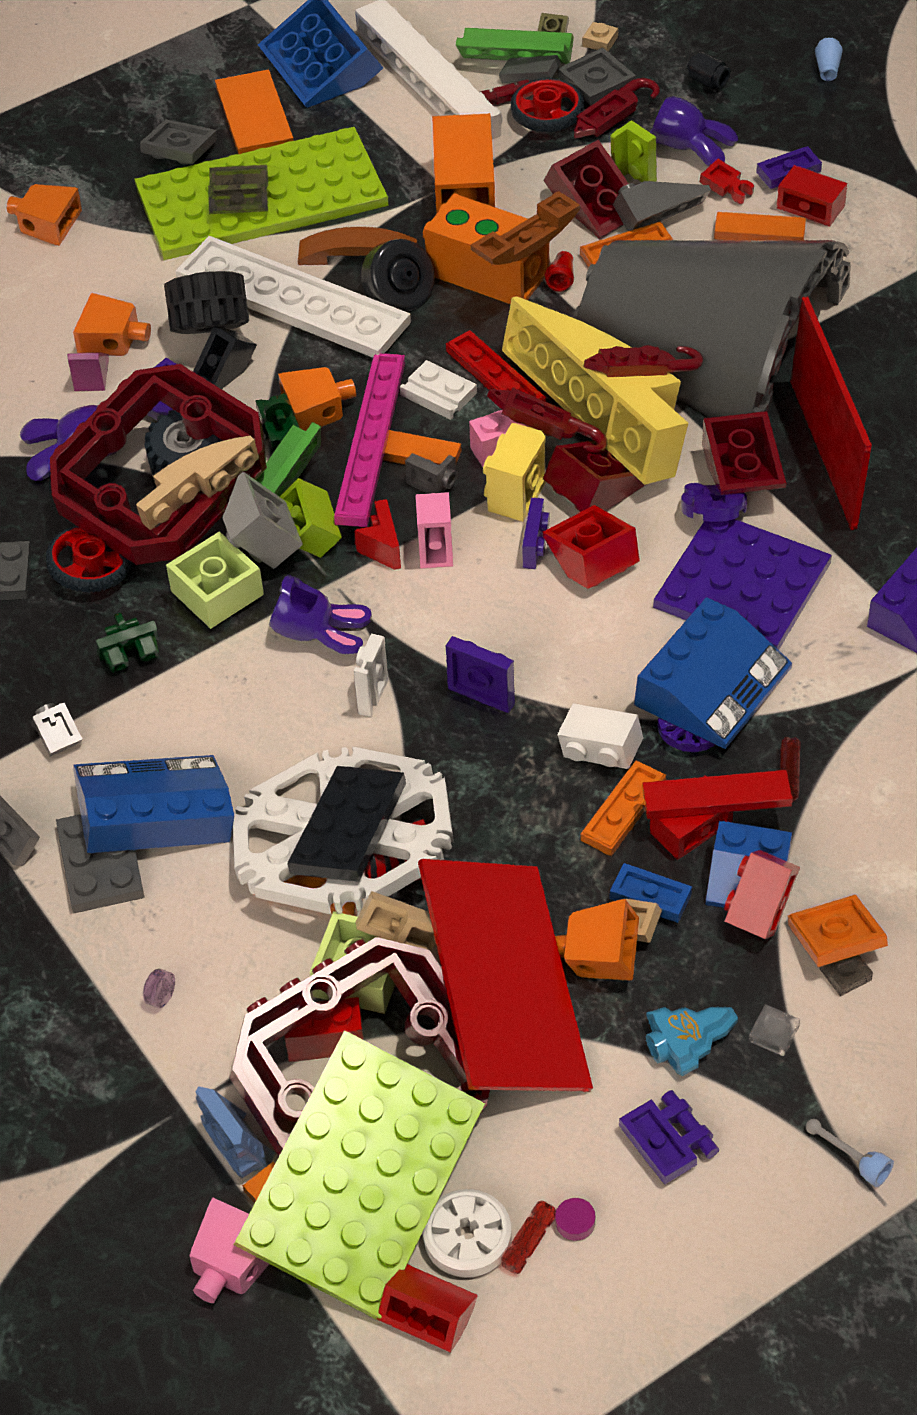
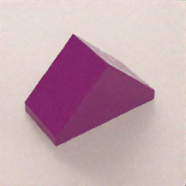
M67 353L74 391H105L109 354Z

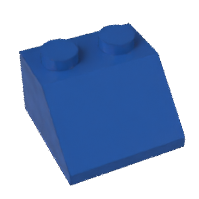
M719 821L712 856L706 905L724 908L729 893L732 890H737L741 877L737 876V872L745 855L750 856L751 852L761 850L789 862L792 832Z

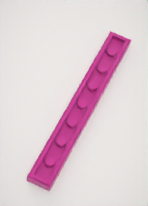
M380 353L379 355L375 354L373 357L334 515L335 525L368 526L405 367V355Z

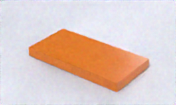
M269 69L215 80L216 90L238 154L294 141Z

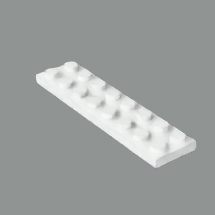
M208 236L176 270V277L209 271L240 273L244 276L247 306L249 309L370 357H374L375 354H384L411 323L410 313L212 236Z

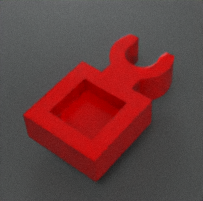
M719 158L700 175L699 183L709 185L712 191L722 197L728 192L731 194L732 199L739 204L744 203L745 193L751 196L754 191V184L752 182L740 180L741 172Z

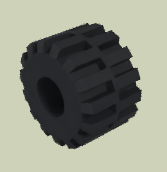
M231 271L199 272L174 278L164 284L171 332L179 334L210 333L214 326L234 329L249 322L244 276L240 273Z

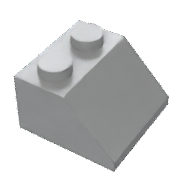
M245 472L238 475L223 515V521L227 529L226 537L234 547H242L249 552L255 561L259 563L263 561L274 569L303 545L286 501Z

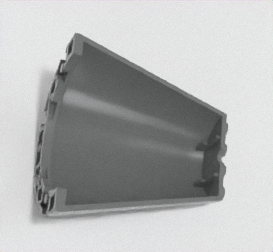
M617 240L608 246L604 245L596 264L589 266L586 274L587 285L581 304L576 308L573 318L611 335L632 348L645 345L659 347L660 350L670 353L675 359H692L687 354L678 353L676 351L678 346L690 347L700 352L703 357V363L700 368L690 372L669 373L681 381L677 399L708 418L767 411L769 416L773 395V383L769 382L770 377L773 374L776 375L779 371L788 344L787 336L800 314L801 299L807 296L809 298L815 286L828 288L827 302L839 305L850 286L851 264L843 260V256H848L849 250L844 243L835 240Z

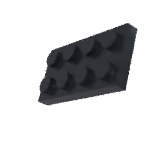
M337 766L287 862L290 874L359 882L406 785L404 772Z

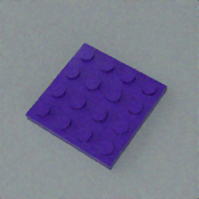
M736 519L721 522L704 521L655 596L653 608L687 620L707 597L736 610L779 650L830 566L832 555Z

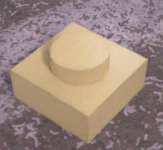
M592 22L582 37V46L594 50L604 48L609 52L618 38V28L604 23Z
M626 899L639 916L637 941L650 943L662 912L661 908L657 903Z

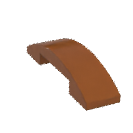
M558 191L537 204L536 215L501 236L492 231L471 244L470 250L494 265L520 260L536 252L556 237L580 211V204Z
M343 227L325 230L300 240L298 265H328L329 256H364L375 246L394 239H406L417 244V239L400 232L375 227Z

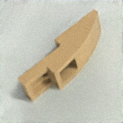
M251 436L217 442L187 454L153 476L157 488L136 504L142 523L151 530L159 523L165 522L184 503L190 502L200 490L210 498L217 491L225 489L232 479L241 472L250 469L255 461L259 459L255 440Z
M371 891L356 920L357 930L379 938L429 949L436 961L440 963L429 912Z

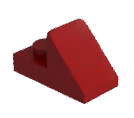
M387 499L374 501L375 515L370 516L371 527L355 530L356 550L358 553L394 570L401 569L400 548Z

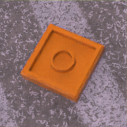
M857 895L787 915L788 926L817 967L888 946L886 933Z

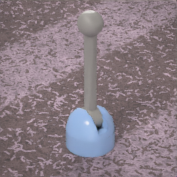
M817 1119L807 1121L806 1130L808 1133L820 1135L859 1161L860 1175L867 1182L875 1187H879L888 1178L894 1165L892 1159L876 1151L863 1155L823 1129Z

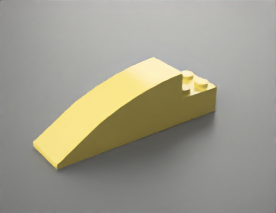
M512 297L502 351L564 410L570 412L571 416L600 429L607 439L606 449L644 485L675 477L688 427V422L674 410L681 381L669 372H667V375L607 377L605 373L583 368L584 360L598 354L599 349L613 348L615 346L632 347L580 320L523 298Z

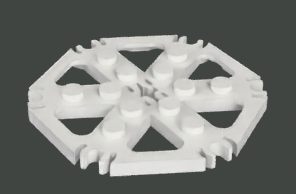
M343 747L341 750L342 754L336 758L330 757L328 750L323 751V761H320L317 752L249 790L250 794H245L244 796L246 807L237 806L235 808L233 838L234 869L237 879L239 878L242 885L247 883L250 893L255 894L256 898L327 914H331L330 908L332 903H334L338 914L343 912L342 906L347 902H354L357 911L362 910V899L365 898L367 900L371 891L387 897L421 878L418 865L420 859L444 860L442 849L450 850L452 848L451 842L454 843L445 777L442 779L440 772L433 775L431 765L429 763L425 764L424 760L352 747L353 754L349 756L348 749ZM362 764H373L378 767L404 772L406 785L373 853L407 860L406 862L381 877L374 879L367 878L364 871L359 882L327 878L323 886L314 889L284 882L295 876V874H290L287 862L317 804L277 796V790L286 788L305 774L315 773L320 779V792L322 796L337 766L359 768ZM433 799L435 819L432 823L416 825L392 820L421 802ZM258 828L291 835V837L262 853H252L249 851V829Z

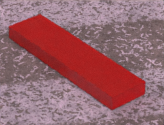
M469 330L446 343V352L487 389L511 391L512 388H515L546 402V397L472 331Z
M787 770L643 782L642 784L647 819L792 806V795Z

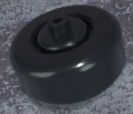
M394 239L375 246L367 254L362 265L361 281L367 297L409 312L418 309L429 299L434 287L435 273L430 257L421 246L410 240Z

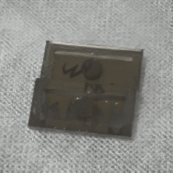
M268 165L209 168V214L268 211Z

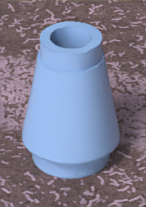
M834 38L822 39L815 48L820 77L825 81H832L837 77L843 52L839 41Z

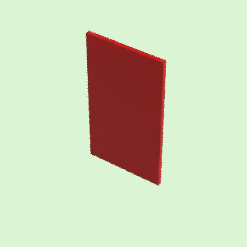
M808 296L802 297L791 384L851 530L858 528L872 444Z
M420 859L418 861L469 1090L590 1092L593 1089L538 866Z

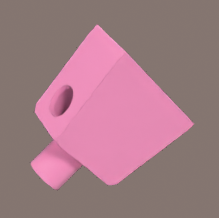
M212 1198L190 1252L193 1271L201 1276L193 1291L199 1298L209 1303L215 1302L223 1287L238 1294L246 1293L269 1265V1263L233 1245L249 1214L215 1198Z

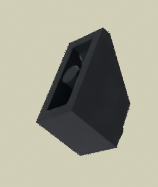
M214 326L193 372L223 389L244 373L257 344L237 331Z

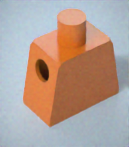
M40 184L32 185L23 198L10 196L6 207L9 214L17 216L19 229L22 233L60 246L82 212L78 188Z
M91 293L73 331L77 353H105L112 356H124L128 353L133 340H149L151 325L150 323L138 322L136 307L132 303Z
M326 367L278 374L281 394L286 393L299 428L304 431L309 428L312 422L322 427L340 420L343 416L341 401L356 397L353 380L348 379L335 383L330 369Z
M626 899L573 912L569 916L567 935L555 936L560 958H565V962L579 977L633 980L639 916Z

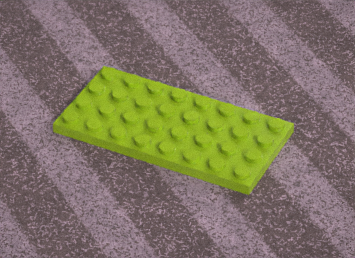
M355 127L314 135L305 139L289 141L267 148H259L254 151L230 155L229 157L212 161H204L199 164L175 168L170 171L150 174L135 179L137 192L163 260L192 254L208 236L234 244L389 206L385 189ZM266 172V193L264 197L261 192L259 203L256 200L258 198L256 191L243 192L241 194V198L244 201H254L253 207L247 202L245 210L241 208V205L237 209L229 198H217V195L214 196L216 184L213 185V175ZM224 202H230L229 210L224 206Z

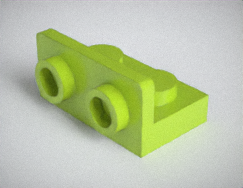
M631 120L611 134V158L623 176L630 174L640 182H656V136Z

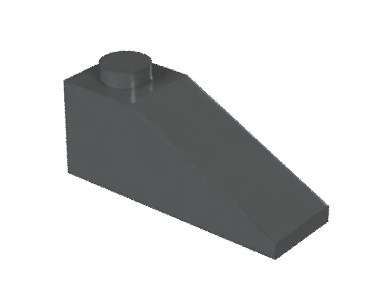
M644 181L637 185L629 183L618 191L619 195L614 201L613 206L627 231L660 222L703 203L711 192V188L709 185Z

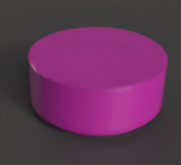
M569 1198L558 1206L555 1213V1224L558 1232L564 1238L573 1241L583 1240L590 1236L595 1228V1210L588 1201L581 1198Z

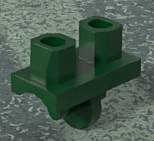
M286 393L272 396L269 400L260 399L255 401L271 447L275 448L278 447L293 425L299 427Z
M120 612L114 614L116 624L104 628L107 636L96 640L100 661L105 659L112 672L129 666L125 652L137 649L141 661L146 662L158 657V632L154 621L139 625L137 618L125 621Z

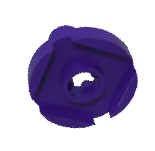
M689 483L684 486V493L681 495V511L690 518H693V513L703 515V521L721 522L738 518L740 510L744 513L747 511V495L745 493L721 495L716 485Z

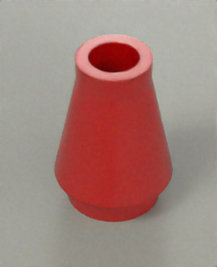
M567 251L559 252L546 269L544 278L550 289L561 292L573 284V256Z

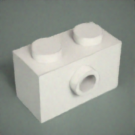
M574 703L557 734L565 758L629 769L643 740L637 714Z

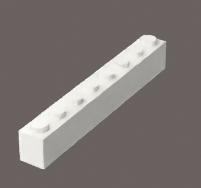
M378 0L355 10L357 33L440 116L490 113L492 140L501 136L503 118L500 110L494 107L483 93L478 92L471 85L470 81L466 77L464 78L456 70L455 66L441 55L438 49H434L427 42L424 35H420L412 27L411 23L398 13L395 7H392L386 0Z

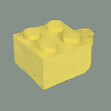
M511 423L507 432L500 435L495 452L492 456L489 455L486 458L483 466V474L486 475L487 482L484 496L487 497L489 512L524 522L528 515L531 498H537L546 484V481L543 480L545 474L546 435L542 431Z

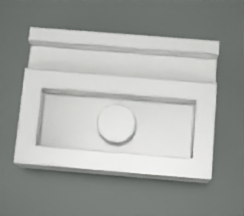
M427 360L408 378V382L405 385L402 384L400 386L401 396L450 420L456 411H460L477 394V384Z
M371 633L366 646H361L357 654L356 665L360 666V668L355 667L354 669L358 714L372 717V705L377 706L388 682L384 636Z

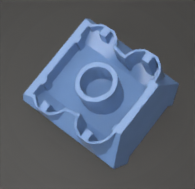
M199 1086L195 1092L197 1095L196 1101L203 1113L200 1116L201 1122L233 1171L240 1178H243L253 1171L263 1170L272 1163L276 1152L260 1142L244 1120L247 1113L215 1090Z

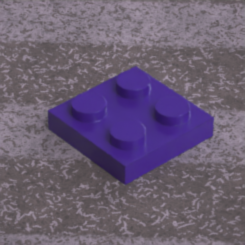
M452 636L445 645L448 689L509 713L515 705L514 660L501 653H494L479 647L471 641H464Z

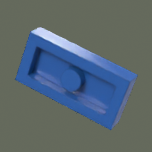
M623 863L610 889L611 900L617 901L625 898L657 903L662 910L660 917L679 923L692 895V886Z

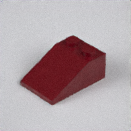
M599 139L552 164L543 181L552 194L560 191L580 204V211L576 214L575 218L600 239L624 226L613 203L619 195L618 191L629 183Z
M767 411L703 419L702 447L707 468L721 495L786 488V480Z
M596 441L556 446L543 476V480L553 487V491L571 501L579 512L593 505L606 511L647 485H644L606 448L603 452L599 453L583 450L584 444L597 445Z

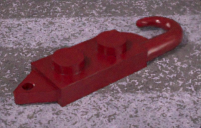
M636 78L619 90L614 89L577 115L574 138L589 135L600 136L636 110L638 98L634 93L640 88H650L653 90L650 97L655 99L660 92L659 85L648 78Z
M651 345L635 348L615 346L613 348L599 349L598 354L584 360L583 368L605 373L607 377L667 375V372H690L697 370L702 366L703 357L697 350L686 346H678L676 351L687 354L692 359H675L670 353Z
M512 388L511 391L489 389L487 397L503 410L501 414L509 417L514 422L523 423L542 431L546 436H552L559 440L561 438H572L577 433H580L596 441L597 445H583V450L591 453L603 452L607 447V439L600 429L571 416V413L515 388Z

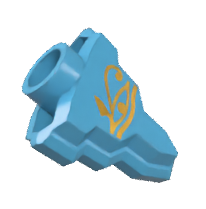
M663 1007L646 1013L652 1029L651 1033L646 1034V1042L652 1057L658 1064L668 1060L676 1073L684 1076L698 1068L699 1059L711 1052L712 1042L725 1037L738 1022V1017L732 1007H709L699 1012L686 1007L674 1011Z

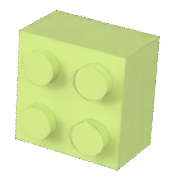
M220 531L166 564L171 592L210 629L264 595L260 568L243 552L234 547Z
M333 911L309 972L310 976L313 975L312 969L329 958L335 962L345 956L344 950L356 941L364 939L367 943L376 936L357 930V916L344 913L338 914ZM387 973L347 998L359 997L360 1008L385 1014L395 983ZM312 991L313 997L329 1000L328 995L324 991Z

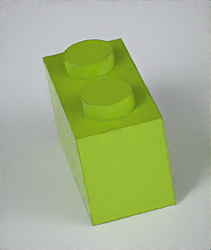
M298 478L280 496L281 499L286 501L303 545L299 549L321 558L342 538L338 525H335V514L326 490Z

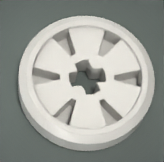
M474 1189L456 1190L439 1198L423 1230L424 1247L431 1261L442 1271L458 1277H476L495 1269L508 1254L512 1240L511 1221L505 1207L492 1195ZM469 1227L470 1231L474 1232V1237L465 1239V1236L461 1235V1228Z

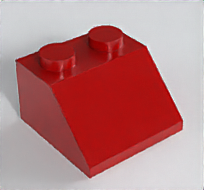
M596 505L543 531V538L567 577L587 589L598 586L602 581L617 573L624 572L628 567L640 562L635 527Z

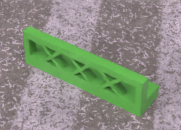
M465 28L463 38L457 37L456 47L463 58L508 61L509 58L558 55L561 64H568L571 61L574 36L572 33Z
M312 422L309 428L304 431L293 425L267 461V469L256 481L280 497L298 479L321 446V426Z

